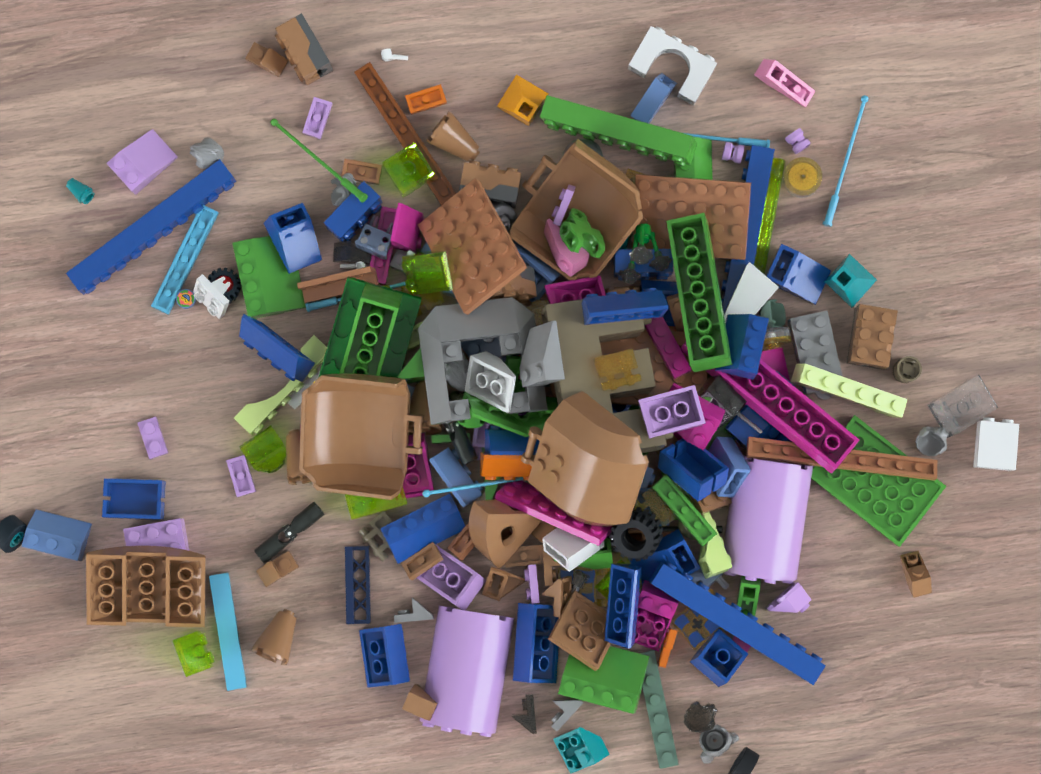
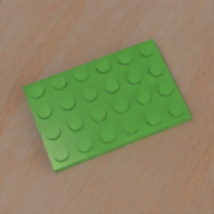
M855 415L845 426L848 431L860 440L852 450L907 456ZM820 466L813 467L811 477L815 483L898 547L902 545L946 488V485L938 479L933 481L836 469L831 474Z

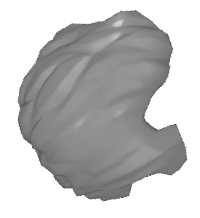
M204 138L201 143H195L190 146V154L196 158V166L199 168H209L219 159L223 161L224 151L222 147L211 138Z
M346 173L342 176L356 186V181L352 174ZM334 178L331 180V183L336 184L337 187L331 194V202L334 206H339L347 199L351 192L341 184L338 178Z
M923 427L915 440L917 449L927 456L942 454L947 449L946 439L948 432L943 427Z

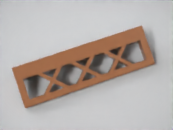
M368 266L297 283V286L303 292L304 302L312 303L342 296L348 276L375 285H379L376 268Z

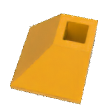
M516 74L497 107L530 126L543 105L546 96L549 94Z

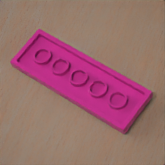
M523 480L507 482L496 493V500L597 546L612 532V526H594L572 518L534 486Z

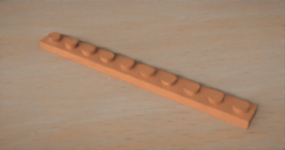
M748 437L746 458L822 467L793 442ZM851 450L837 469L935 481L937 479L938 460Z

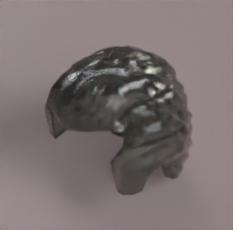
M695 701L685 712L684 725L690 731L696 733L709 731L716 724L715 716L718 710L714 704L700 705L698 701Z

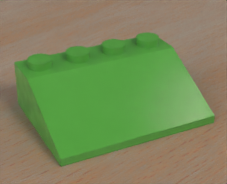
M270 236L232 243L248 316L257 319L306 308L303 292L297 286V283L301 282L299 270L288 273Z
M610 646L599 669L594 671L569 654L558 694L635 714L650 656Z

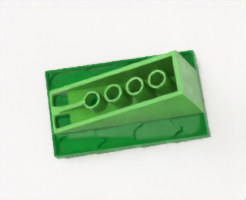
M348 276L319 377L326 374H365L398 378L397 376L402 370L422 298Z

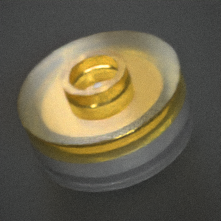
M806 157L792 160L786 166L783 175L785 189L788 193L798 198H807L815 194L822 181L820 166L814 160Z
M778 326L767 328L763 348L765 347L766 350L781 348L783 344L791 343L790 327Z

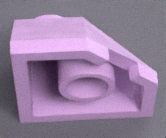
M793 582L765 608L767 611L793 613L800 611L802 613L810 606L811 598L798 582Z

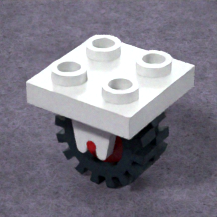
M218 268L217 271L213 270L209 274L208 279L202 274L197 278L193 290L195 299L199 303H203L207 307L208 312L219 320L225 315L228 304L237 299L241 289L240 278L238 279L239 275L237 273L234 275L232 269L230 272L227 271L228 268H224V270Z

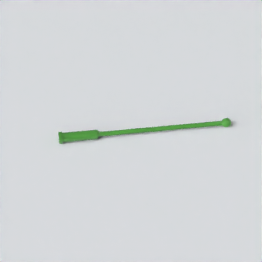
M277 119L271 120L270 123L272 126H276L277 128H279L284 134H286L290 139H292L304 151H306L317 162H319L323 167H325L330 173H332L336 178H338L341 181V184L353 195H355L361 203L367 200L368 195L366 193H363L361 190H359L348 179L342 178L325 162H323L319 157H317L312 151H310L306 146H304L299 140H297L292 134H290L286 129H284L278 123Z

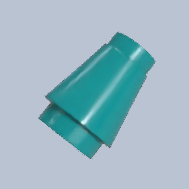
M74 178L67 182L66 187L79 203L88 204L94 198L95 193L91 187Z

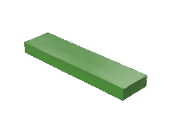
M667 474L651 487L701 546H704L718 534Z

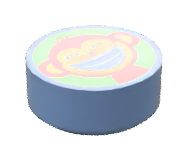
M183 289L176 296L177 304L184 309H189L196 303L194 293L191 290Z

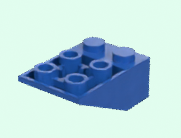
M303 203L270 215L264 222L289 274L322 260L312 220Z
M781 244L766 276L779 289L816 305L826 284L824 281L829 277L831 270L801 252Z
M679 529L663 537L654 554L649 556L648 559L636 561L633 558L630 561L631 564L642 567L640 579L642 583L644 580L649 581L660 561L664 564L667 561L677 567L675 571L681 575L683 572L690 575L701 569Z

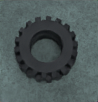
M637 507L636 510L633 509L628 523L612 526L610 534L611 544L616 546L614 550L617 553L620 552L621 557L624 558L626 556L630 561L633 558L636 561L646 560L654 554L663 537V527L659 526L661 521L655 519L656 515L654 513L652 515L648 513V509L642 511V507ZM628 528L641 530L646 540L639 541L632 538Z

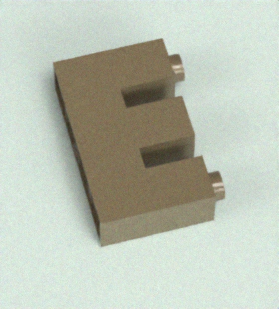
M583 299L545 305L541 312L543 324L550 321L557 322L565 377L564 380L554 382L558 406L564 399L583 391L640 435L642 443L639 446L642 453L658 451L667 445L666 439L673 438V433L648 438L640 409L613 413L611 399L648 394L656 387L649 348L602 355L600 345L601 342L639 337L645 329L644 325L651 324L652 318L584 325Z

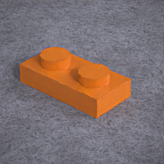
M441 84L405 95L411 115L447 104Z

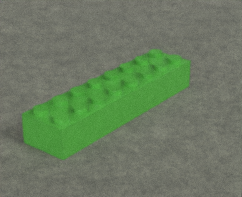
M548 95L540 115L544 124L548 125L547 128L558 131L562 129L566 131V134L572 136L580 134L583 135L584 139L591 141L598 139L604 145H619V148L625 151L637 150V153L648 157L651 154L656 156V159L664 162L669 159L674 161L675 165L685 167V164L691 166L697 147V142L691 135Z
M705 213L667 220L690 366L693 372L732 365Z

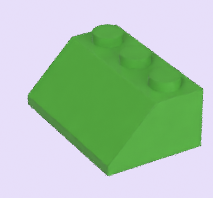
M694 137L697 147L691 166L685 164V167L674 164V177L713 180L712 140Z
M421 348L397 376L398 378L405 379L407 384L425 381Z

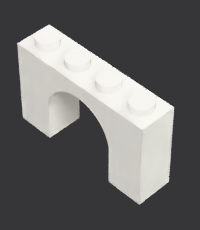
M651 26L629 63L628 70L645 78L653 62L660 55L675 53L681 56L688 65L689 74L677 97L694 106L717 63L710 55L705 54L704 56L700 54L699 50L694 46L684 45L678 37H670L660 27L656 26L654 28Z

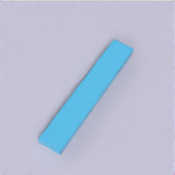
M202 205L204 208L196 214L151 307L168 315L219 212L205 205Z
M229 573L211 575L209 580L227 691L246 688L247 683Z

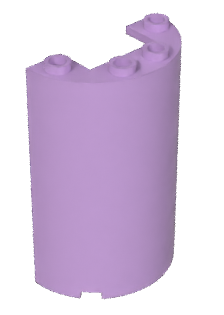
M743 455L751 471L734 498L730 497L732 504L729 505L724 548L731 558L732 568L724 572V574L736 576V574L743 575L745 580L757 581V578L765 579L764 582L776 584V580L793 584V581L797 580L813 466L746 458Z
M439 605L424 690L437 703V706L430 721L420 717V721L423 722L422 726H441V730L447 732L457 729L460 730V734L472 735V732H478L481 736L491 737L492 734L496 733L515 618Z

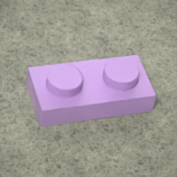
M314 97L302 133L321 139L333 103Z
M569 184L567 189H562L559 196L562 202L559 207L555 206L552 217H555L553 224L561 225L575 191V186Z
M157 417L138 422L149 459L168 454Z
M246 455L226 460L236 496L241 497L256 492Z
M536 564L527 565V569H524L525 581L529 583V588L526 589V599L530 600V604L539 603Z

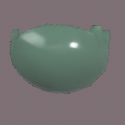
M776 299L767 300L760 310V317L769 318L767 327L772 329L782 328L786 322L784 306L782 303H776Z

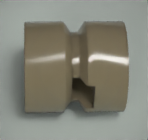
M912 356L898 360L893 366L894 378L901 383H909L916 380L922 372L920 361Z

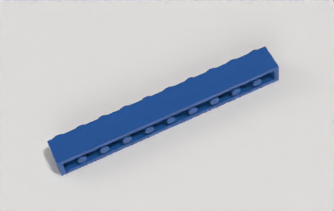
M752 145L750 150L746 151L745 161H748L747 169L743 168L741 177L744 182H751L746 259H730V261H726L724 272L727 273V279L723 280L721 291H724L723 299L721 298L723 313H725L745 267L749 262L754 265L775 151L772 148Z
M219 159L66 273L83 295L91 293L95 290L96 285L109 280L111 274L125 268L126 263L131 259L134 260L140 257L142 251L156 245L157 240L162 236L166 237L171 234L173 228L187 222L188 217L192 214L202 211L204 208L202 205L214 202L218 199L219 194L230 190L237 181Z
M660 561L648 582L810 684H815L826 666L821 663V657L814 653L810 656L805 653L806 648L796 643L794 646L789 642L790 638L780 633L778 636L773 632L774 628L764 622L762 626L756 622L758 618L751 613L743 614L740 612L742 608L732 602L729 605L724 602L726 599L724 596L717 592L713 595L708 592L709 587L699 582L697 585L692 581L693 577L683 572L681 575L675 571L677 569L676 566L668 561L666 564Z

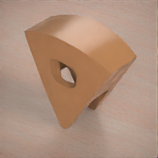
M496 499L474 501L469 515V533L479 552L500 569L542 520Z

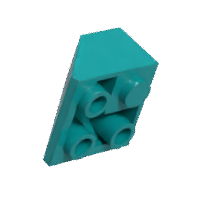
M848 254L824 282L853 308L877 279L854 257Z
M581 727L553 739L570 774L594 765L610 755L600 736Z

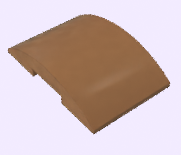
M122 546L87 552V625L126 626L127 622L165 623V626L205 627L206 556L184 549L162 546Z

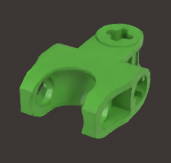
M574 208L571 209L568 218L563 221L560 227L562 241L572 252L579 253L582 247L592 257L600 259L605 251V243L601 232L591 227L587 216L582 211Z

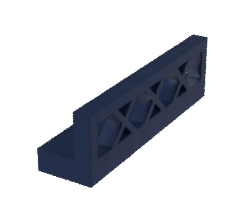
M369 546L345 547L346 624H371ZM354 550H365V559L360 564L354 559ZM354 562L358 565L355 570H354ZM359 568L366 573V578L361 583L355 579L354 574ZM365 581H366V588H365L364 586H362V584H363ZM360 587L366 592V598L361 603L355 598V592ZM360 606L366 611L367 620H355V611Z

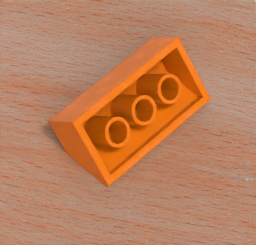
M480 452V475L484 476L485 480H496V477H504V480H516V477H523V480L528 481L532 466L521 461L522 455H490Z

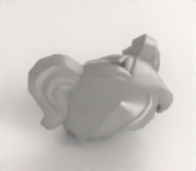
M718 724L713 725L712 728L704 729L699 738L700 746L703 750L700 756L702 762L709 764L713 761L714 757L721 756L730 748L731 744L739 740V736L734 732H728Z

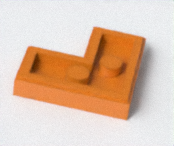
M668 628L658 660V666L666 668L677 630Z

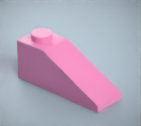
M763 59L754 74L766 85L803 107L807 106L815 90L776 60Z
M549 218L544 229L545 237L557 266L571 277L587 266L590 254L582 247L579 253L570 251L560 237V227L553 224V221Z

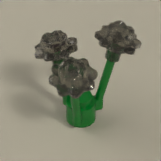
M639 224L636 226L633 249L629 253L631 256L630 263H628L627 269L619 271V276L622 277L625 283H635L636 280L641 278V274L635 270L636 265L634 262L642 265L649 263L651 259L653 260L649 267H652V269L664 271L669 268L672 258L662 256L657 246L655 232H651L649 224ZM650 240L652 241L655 251L654 259L652 255V250L646 249L644 246V244L648 243Z

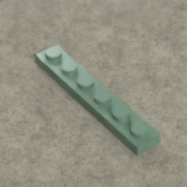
M655 650L642 652L640 654L650 656L642 689L659 769L677 766L679 763Z

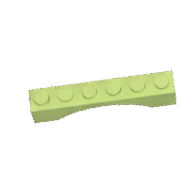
M315 335L300 350V352L315 362V365L303 382L307 378L311 379L318 372L317 368L323 363L327 347ZM296 379L295 381L290 380L281 391L267 400L246 404L234 419L251 435L254 433L258 434L265 427L263 425L267 419L272 420L278 413L276 410L281 405L284 407L291 400L290 396L294 392L298 393L305 384Z
M796 364L791 382L797 385L847 399L890 417L902 418L908 400L808 364Z
M674 482V484L681 490V492L695 507L690 495ZM710 512L702 514V516L705 517L706 521L718 533L716 529V522L714 519H712ZM719 533L704 546H700L698 563L705 579L724 573L732 568L731 558L724 548V541L719 536Z

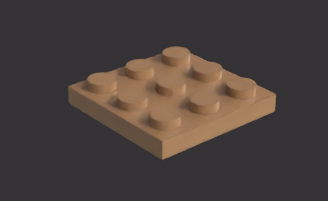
M575 590L571 593L548 640L596 671L599 669L611 645L610 642L604 641L607 611Z

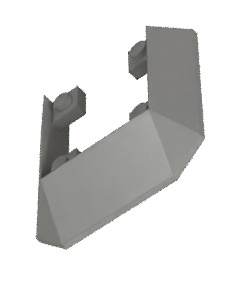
M513 297L486 300L468 315L463 312L459 304L435 306L418 328L431 425L471 419L468 399L449 401L444 363L463 361L460 342L499 337L501 356L520 354V359L522 360L529 329L536 327L534 313ZM544 386L524 387L525 392L513 393L509 414L548 410Z

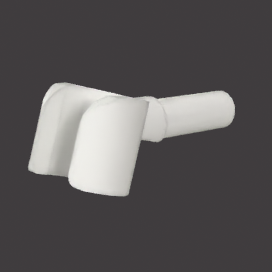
M383 49L381 52L382 59L385 62L396 59L408 60L406 55H392L391 49Z
M362 261L352 264H340V268L344 269L367 267Z

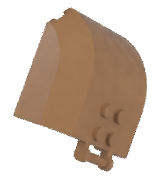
M577 139L567 149L557 164L550 157L544 155L537 169L528 180L524 181L522 187L533 196L524 206L509 230L511 239L568 280L597 277L643 219L640 194L634 183L616 166ZM549 167L552 171L537 189L534 187V184L545 169ZM569 184L576 188L561 225L568 218L571 209H578L587 216L591 227L601 232L605 243V251L600 259L589 255L587 266L571 277L557 266L544 234L546 221L549 218L554 221L555 217H552L555 206L559 207L562 202L559 196L562 189H567Z
M365 374L321 375L310 387L302 392L299 470L303 475L306 474L317 491L392 500L400 494L407 472L408 453L422 454L423 447H421V429L424 415L410 414V392L406 380ZM409 421L414 422L413 446H408Z
M581 391L564 399L545 421L543 431L535 426L530 427L528 444L521 457L523 463L532 466L528 482L562 511L580 522L603 527L626 524L630 521L649 463L647 455L643 456L639 446L642 443L640 435L585 392ZM538 439L540 442L538 445L536 455L534 456L533 451L535 448L536 441Z

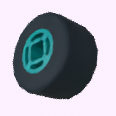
M9 515L0 521V549L5 553H11L21 546L27 525L15 515Z

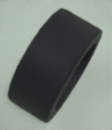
M745 747L736 758L728 774H751L757 764L759 754Z

